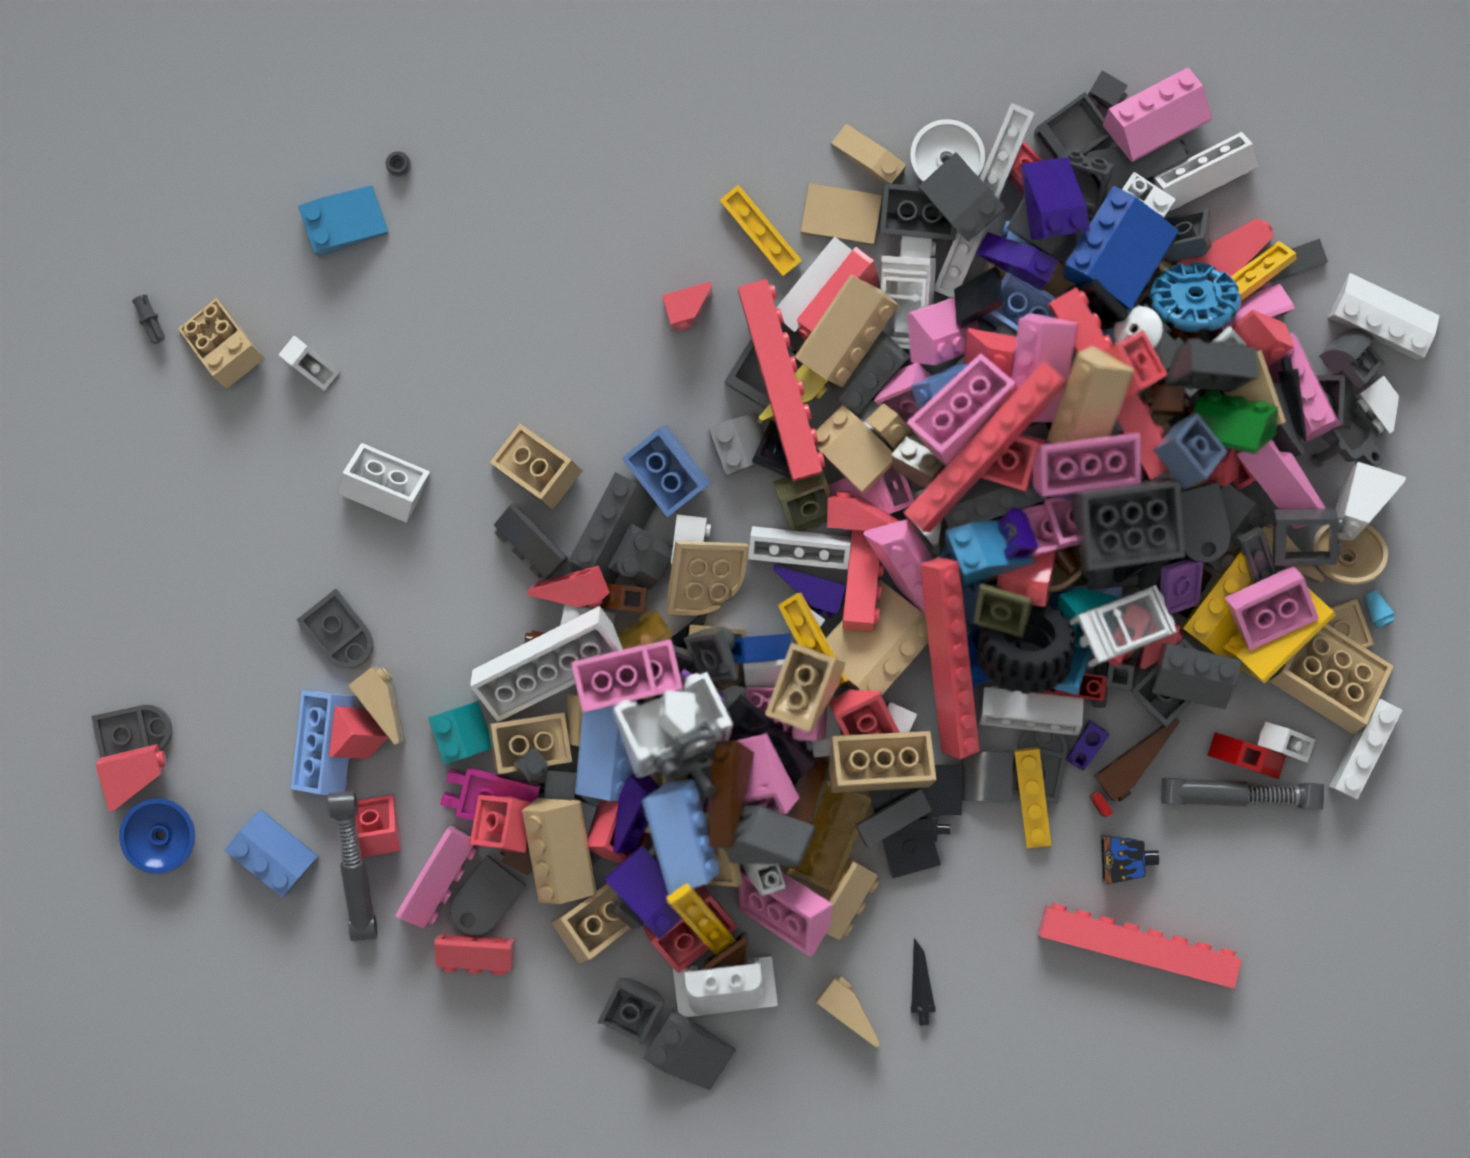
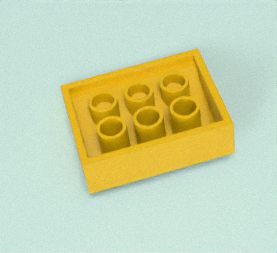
M1241 550L1225 572L1217 576L1200 599V604L1193 608L1188 618L1180 626V631L1208 652L1228 658L1229 656L1223 647L1233 636L1239 633V630L1232 619L1224 597L1253 585Z

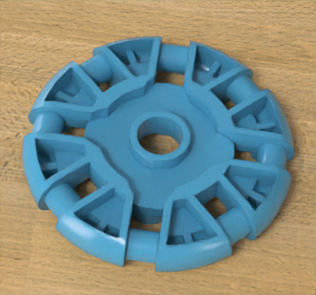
M1192 262L1191 265L1184 266L1181 263L1167 268V270L1160 273V277L1154 279L1149 292V298L1152 301L1151 306L1160 319L1165 323L1171 322L1175 328L1188 332H1199L1200 329H1207L1208 331L1219 329L1231 321V317L1237 315L1241 306V294L1238 292L1239 287L1233 278L1224 271H1217L1215 266L1204 263ZM1197 293L1200 297H1194L1190 294ZM1205 316L1206 319H1199L1198 317Z

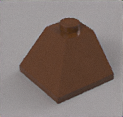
M744 932L735 938L736 941L717 955L713 954L708 957L704 962V967L708 970L744 965L748 946L747 933Z

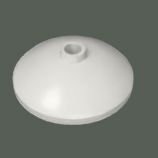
M951 119L934 121L923 127L913 140L910 151L912 169L918 179L924 182L943 164L942 159H949L957 152L979 177L985 162V149L982 140L970 126L960 121Z

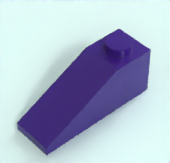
M987 232L976 252V255L1040 291L1049 281L1059 262L1037 248Z
M773 566V571L794 591L802 593L808 604L818 609L817 614L829 618L832 617V613L838 615L846 585L781 566Z
M629 774L619 794L613 848L615 853L634 852L649 825L642 800L660 788L650 775L636 777L635 774Z

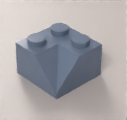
M1197 412L1175 423L1154 449L1159 459L1173 474L1174 478L1180 482L1184 490L1205 480L1228 452Z

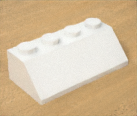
M1349 273L1328 318L1350 329L1363 330L1372 335L1375 341L1418 361L1425 358L1435 337L1439 315Z

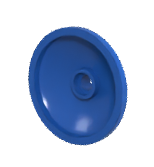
M163 798L148 799L135 805L124 817L119 832L120 846L126 859L137 869L151 874L167 873L181 866L190 856L195 844V827L190 815L179 804ZM159 830L165 833L164 839L158 838L157 832Z

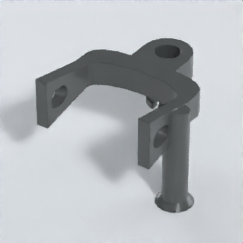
M1360 404L1351 408V420L1364 431L1362 443L1354 450L1349 449L1339 431L1335 428L1322 437L1331 447L1319 454L1315 453L1312 455V462L1315 466H1323L1325 461L1338 453L1347 462L1355 461V464L1361 462L1376 468L1382 465L1384 460L1383 454L1374 444L1378 438V432L1371 424Z
M707 721L701 723L689 732L678 736L672 744V749L660 753L654 759V766L658 772L664 774L667 781H672L679 776L692 773L704 790V796H713L717 792V787L711 784L702 771L711 769L712 761L707 753L703 751L683 763V757L689 744L714 739L716 734ZM704 730L708 731V732L705 733V734H701V733H700L701 731H704ZM702 760L707 761V762H705V763H703V764H700V763H699V761H702Z

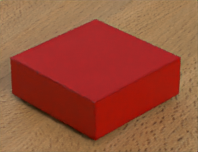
M1096 790L1089 795L1101 816L1108 817L1113 813L1099 791Z

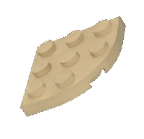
M675 541L666 613L668 615L693 616L707 614L721 608V604L731 596L734 597L743 582L749 545L747 543Z

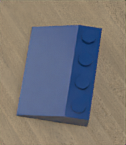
M1113 186L1089 225L1090 231H1086L1065 263L1064 279L1074 284L1097 279L1125 309L1131 311L1179 230L1139 198Z

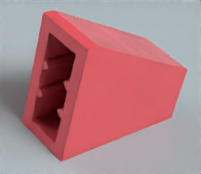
M158 744L98 759L95 766L109 812L117 809L162 773L164 765H166V757L164 751L159 750Z

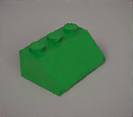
M1207 391L1197 400L1192 414L1198 413L1220 443L1227 448L1256 454L1276 435L1278 407L1271 406L1267 402H1253L1241 396L1231 397L1222 395L1219 391Z

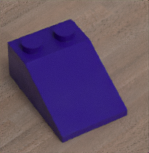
M1068 157L1020 164L1031 240L1090 231L1087 207Z
M642 845L604 879L646 928L657 938L661 939L682 919L666 898L669 894L660 864Z

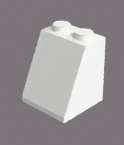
M1357 462L1341 483L1335 508L1338 518H1342L1343 522L1342 533H1338V538L1354 540L1401 487L1406 477Z

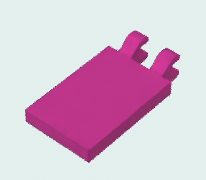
M468 767L466 773L450 768L446 781L463 785L461 795L458 797L453 793L444 792L440 805L457 809L455 816L474 821L478 795L508 797L533 802L538 798L541 785Z

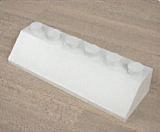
M599 606L473 669L470 687L496 721L499 722L576 684L571 662L623 649L614 625Z

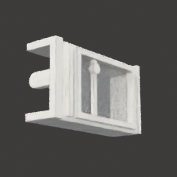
M882 256L881 290L899 305L882 331L901 348L908 349L907 353H910L908 313L933 304L936 259Z
M1156 585L1080 614L1069 621L1071 626L1080 623L1085 634L1079 639L1082 647L1090 645L1095 659L1088 662L1089 667L1126 654L1177 632L1174 619L1168 613L1164 604V597L1158 591Z

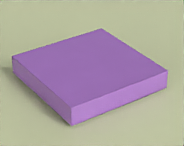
M1190 558L1162 567L1160 592L1164 597V604L1169 614L1200 604L1204 562Z

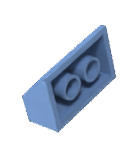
M667 425L658 428L622 457V460L666 517L671 516L712 485Z
M261 809L224 849L226 853L282 898L288 895L318 858V855Z

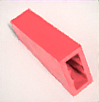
M1256 218L1212 242L1210 250L1204 256L1182 259L1175 265L1181 263L1183 266L1191 265L1192 262L1204 263L1215 266L1217 271H1224L1231 277L1242 269L1275 235L1271 232L1273 230L1266 221H1260Z
M857 247L851 251L797 318L800 329L798 332L805 341L851 274L879 289L881 288L874 260Z

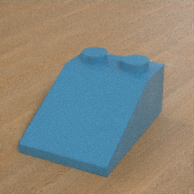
M372 185L322 197L298 206L313 251L318 257L389 233Z
M1001 519L971 522L946 530L945 544L952 561L959 562L962 586L1034 564L1032 555L1028 559H1006L1003 550L1008 545L1005 535L999 529L998 524Z

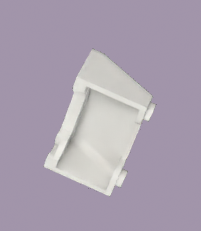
M707 672L701 675L696 673L687 677L683 689L678 692L695 693V703L699 704V713L697 719H695V726L707 721L716 734V738L693 743L689 750H685L683 762L703 751L707 753L715 750L716 742L728 741L733 724ZM661 698L639 706L634 701L624 700L619 702L613 709L618 729L636 777H644L658 772L653 763L654 759L660 753L672 749L674 739L659 724V702ZM704 730V731H701L700 733H701V734H705V733H707L708 731Z

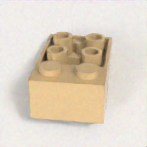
M217 298L178 328L210 374L225 389H228L265 359Z

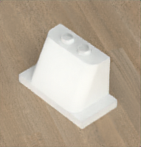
M772 955L747 958L748 965L698 971V964L688 965L679 973L673 968L678 1012L685 1017L778 1006Z

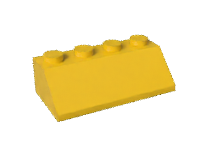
M1308 588L1319 617L1318 620L1251 651L1239 632L1230 639L1223 649L1229 658L1241 660V671L1265 683L1336 614Z

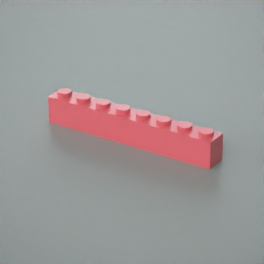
M764 279L739 286V298L792 482L822 474V467H825V461L822 452L817 453L815 443H818L815 428L810 429L808 419L812 417L808 404L803 405L801 395L805 393L801 380L796 381L794 371H798L795 358L794 356L789 357L787 348L791 347L788 334L787 332L783 333L780 326L781 323H784L781 309H776L773 300L777 299L774 285H769L768 280Z
M1077 288L1047 304V307L1053 318L1078 323L1074 348L1075 356L1091 346L1103 352L1114 346L1108 335H1103L1099 328L1102 324L1095 313L1091 314L1087 307L1089 301L1083 291L1079 292ZM1138 391L1123 401L1117 418L1123 429L1119 434H1140L1141 472L1146 480H1152L1169 470L1154 452V449L1165 435L1160 425L1153 423L1150 417L1152 411L1145 401L1141 402L1137 395L1140 392Z
M1043 361L904 513L921 530L930 533L1066 386L1067 381L1054 368Z
M938 557L921 563L920 571L942 753L962 759L980 752L960 569L959 562Z
M1052 903V907L1046 905L1044 907L1038 930L1040 937L1235 989L1242 959L1235 956V951L1221 948V952L1211 950L1212 945L1198 941L1197 945L1188 944L1187 938L1173 935L1172 939L1163 937L1164 932L1149 929L1148 933L1139 930L1140 926L1128 922H1125L1124 926L1114 924L1115 919L1101 916L1100 920L1091 918L1090 912L1079 909L1076 910V913L1066 911L1067 906Z

